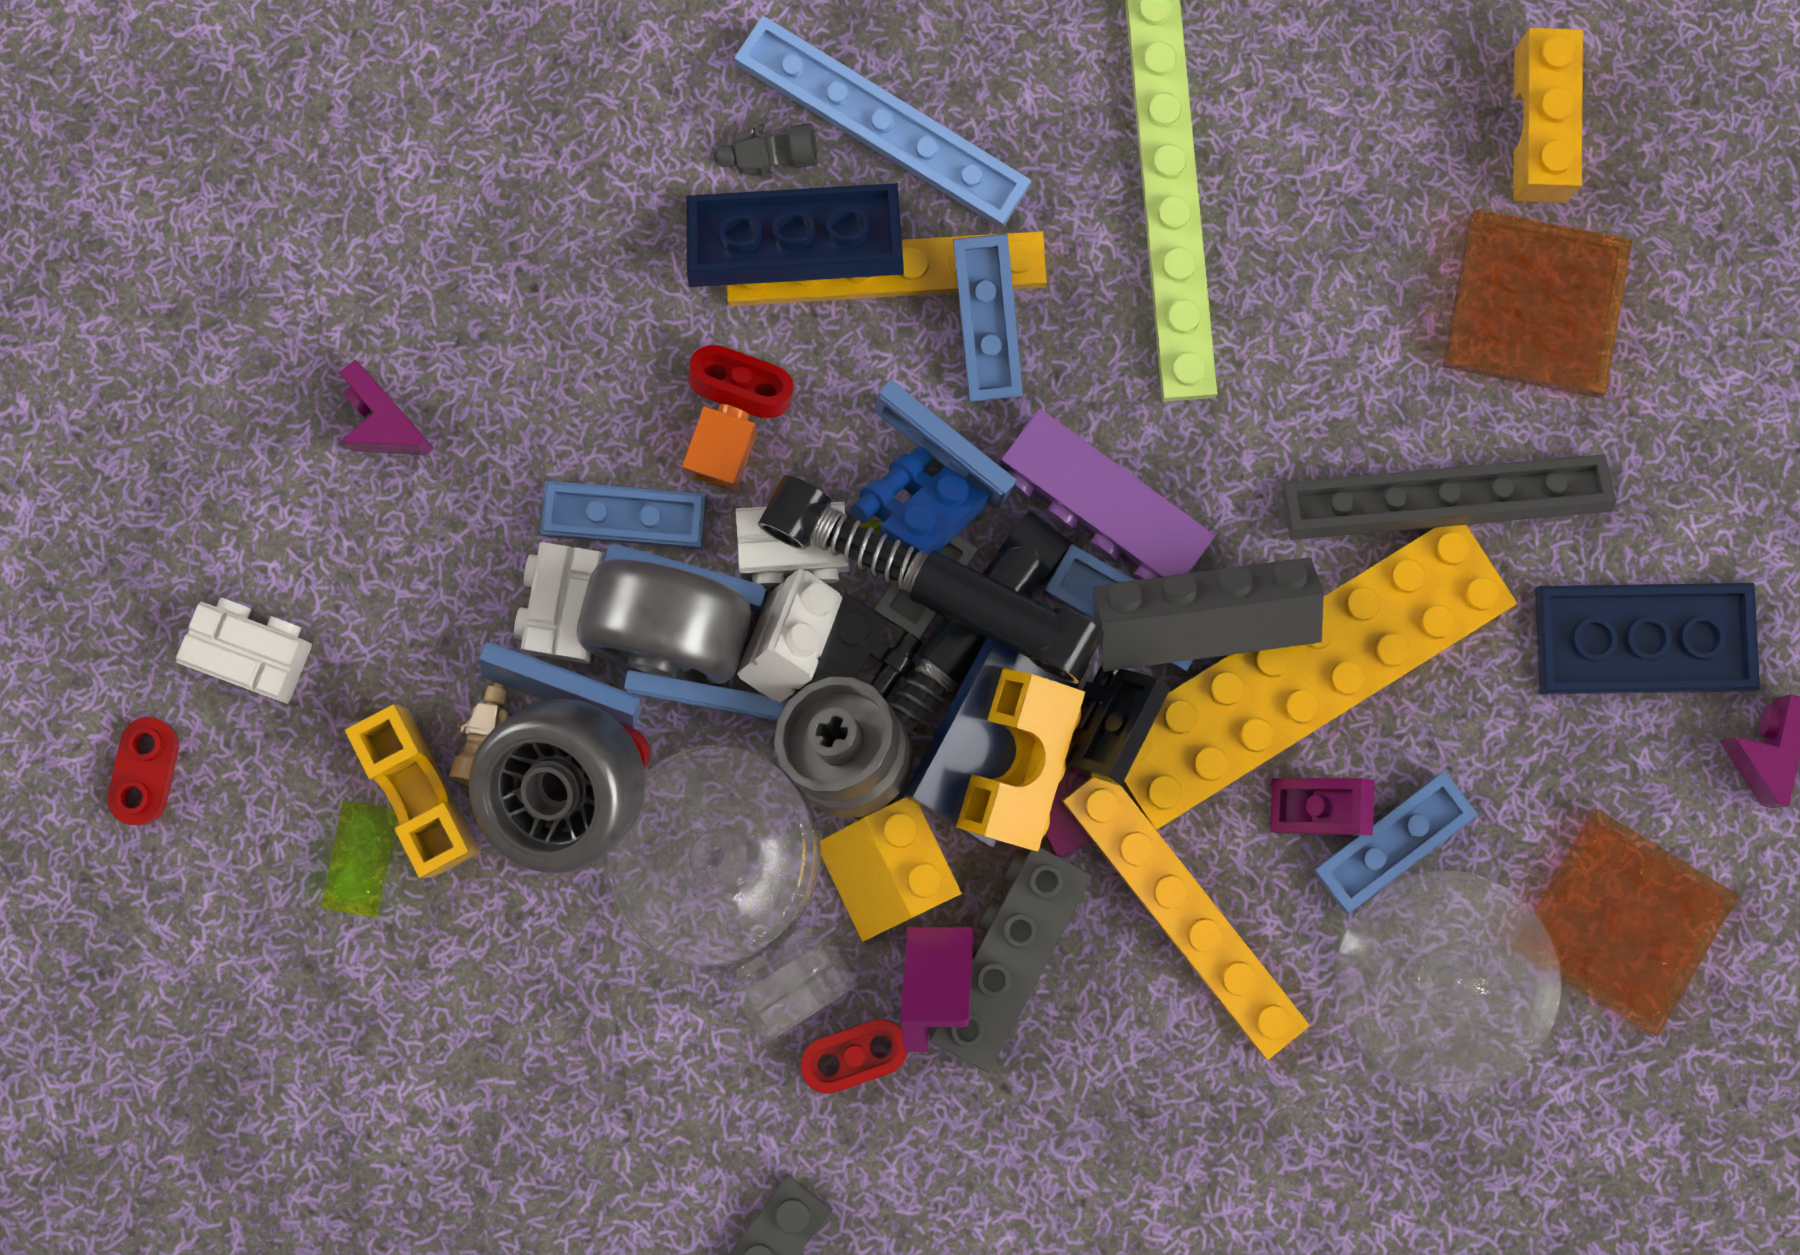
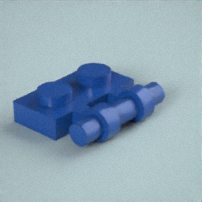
M917 447L910 454H902L895 459L889 466V473L881 480H873L860 491L859 500L851 506L850 512L855 520H860V523H865L872 516H876L883 521L879 536L886 533L887 540L893 543L900 540L901 547L909 550L913 546V553L917 554L923 551L929 555L933 550L939 552L986 508L989 493L947 466L934 477L924 472V469L932 463V456L927 449ZM902 489L913 495L904 504L895 498Z

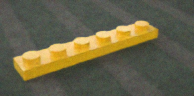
M1043 231L1005 233L1008 235L1013 290L1046 288ZM987 235L902 240L904 275L727 285L728 305L745 306L958 293L953 239Z
M1090 776L1061 799L1064 806L1265 1059L1269 1060L1310 1026L1122 786Z

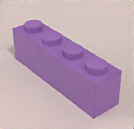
M1041 408L1038 409L1001 459L1000 467L1017 479L1013 488L1016 493L1025 498H1029L1034 493L1050 505L1046 512L1056 522L1070 530L1075 525H1078L1093 536L1090 544L1103 556L1114 562L1121 556L1136 567L1137 570L1133 575L1137 580L1188 574L1216 536Z

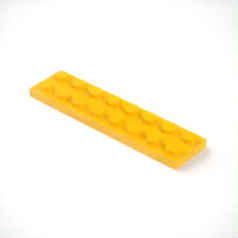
M1467 525L1435 527L1324 596L1321 643L1231 654L1170 691L1123 782V786L1137 807L1157 830L1518 603Z

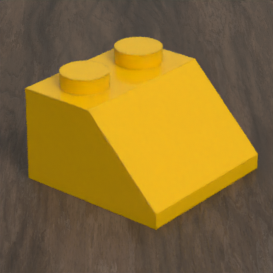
M907 797L815 843L862 942L962 894L920 806Z

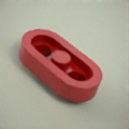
M708 345L699 348L690 359L688 371L689 385L694 392L704 398L736 407L760 418L778 417L784 414L790 406L794 389L793 380L779 366L720 345Z
M144 717L130 723L122 733L108 791L109 809L113 816L122 823L136 826L148 825L156 821L166 808L179 751L178 735L167 722L156 718ZM150 734L155 742L154 748L150 753L143 754L139 748L140 740L145 735ZM138 788L142 792V801L140 805L132 808L128 804L127 796L132 789Z
M874 1019L815 1040L807 1047L801 1059V1073L805 1082L817 1092L832 1094L895 1072L903 1065L908 1052H905L902 1029L891 1020ZM877 1036L887 1037L892 1044L890 1053L884 1057L875 1056L871 1052L870 1043ZM825 1054H832L839 1060V1070L833 1075L823 1074L818 1067L819 1059Z

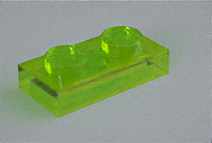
M343 800L321 908L379 918L396 833L394 828L397 827L398 823L394 809Z

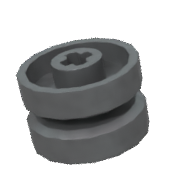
M827 677L808 684L788 701L777 720L774 746L780 766L816 808L835 817H861L881 810L900 793L910 775L913 749L906 728L877 690L856 678Z

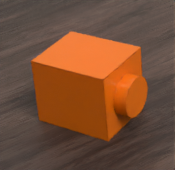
M719 404L717 410L703 406L682 465L686 476L737 493L757 436L755 423L748 421L750 415L741 409L726 404Z

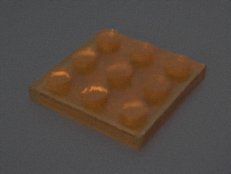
M1474 209L1470 214L1443 367L1596 398L1604 396L1607 390L1632 239Z
M1594 809L1590 812L1510 949L1651 1036L1658 1037L1739 895L1600 810Z

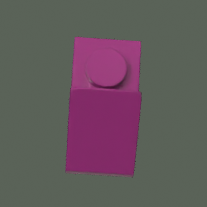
M356 359L339 372L350 385L343 392L344 396L364 418L373 412L372 415L341 441L348 449L353 452L427 455L434 449Z
M1792 694L1774 698L1772 705L1768 704L1763 710L1759 723V734L1765 737L1764 743L1740 737L1720 740L1723 748L1760 805L1768 808L1790 806L1799 765L1800 696Z
M1272 778L1270 832L1351 837V835L1373 836L1375 780L1364 778Z

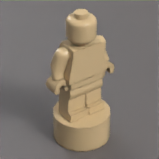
M494 683V685L487 686L484 695V702L486 704L478 703L473 708L471 718L466 724L461 726L460 733L467 735L466 745L460 756L454 757L448 777L450 780L469 786L471 765L479 746L495 727L510 717L509 711L501 708L507 696V691L503 689V685Z

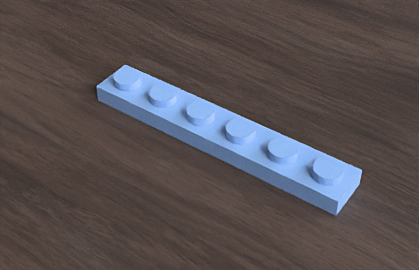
M763 15L734 57L737 67L1000 229L1004 228L1031 185V179Z

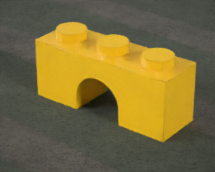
M1529 28L1515 47L1514 99L1523 100V126L1519 143L1514 149L1513 201L1566 203L1582 186L1583 30Z
M1006 668L1002 669L987 721L1004 726L1011 732L1016 743V756L1011 768L1001 777L988 779L971 774L956 828L1039 852L1042 838L1050 824V811L1056 790L1065 773V759L1073 732L1080 722L1081 705L1085 691L1031 673Z
M393 704L345 729L368 778L375 780L379 784L395 811L399 826L395 827L394 830L419 878H434L481 853L408 708Z

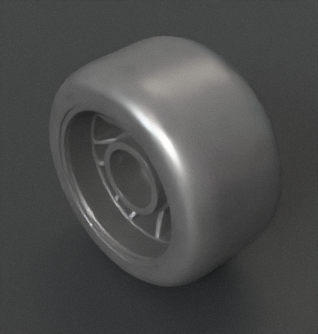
M607 560L600 563L594 569L588 581L577 623V639L581 647L593 655L630 669L702 684H723L734 676L739 666L750 623L751 610L747 599L741 593L712 579L654 563L634 560Z
M558 698L541 701L527 706L501 722L479 746L469 775L471 808L476 822L486 839L498 852L512 862L524 868L544 873H567L586 867L600 859L629 833L640 815L645 798L646 783L643 762L638 748L629 733L615 718L602 709L573 699Z

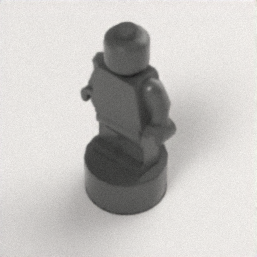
M812 123L790 126L789 132L767 136L766 132L763 131L765 125L760 124L756 128L738 133L735 138L736 143L734 147L733 145L719 146L717 152L714 153L715 162H718L721 167L734 166L737 161V165L743 174L763 175L764 177L772 175V171L769 170L771 165L789 163L794 164L795 168L818 165L817 142Z

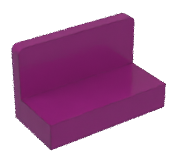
M907 927L900 1016L905 1052H928L929 1027H967L969 1025L974 942L972 928Z

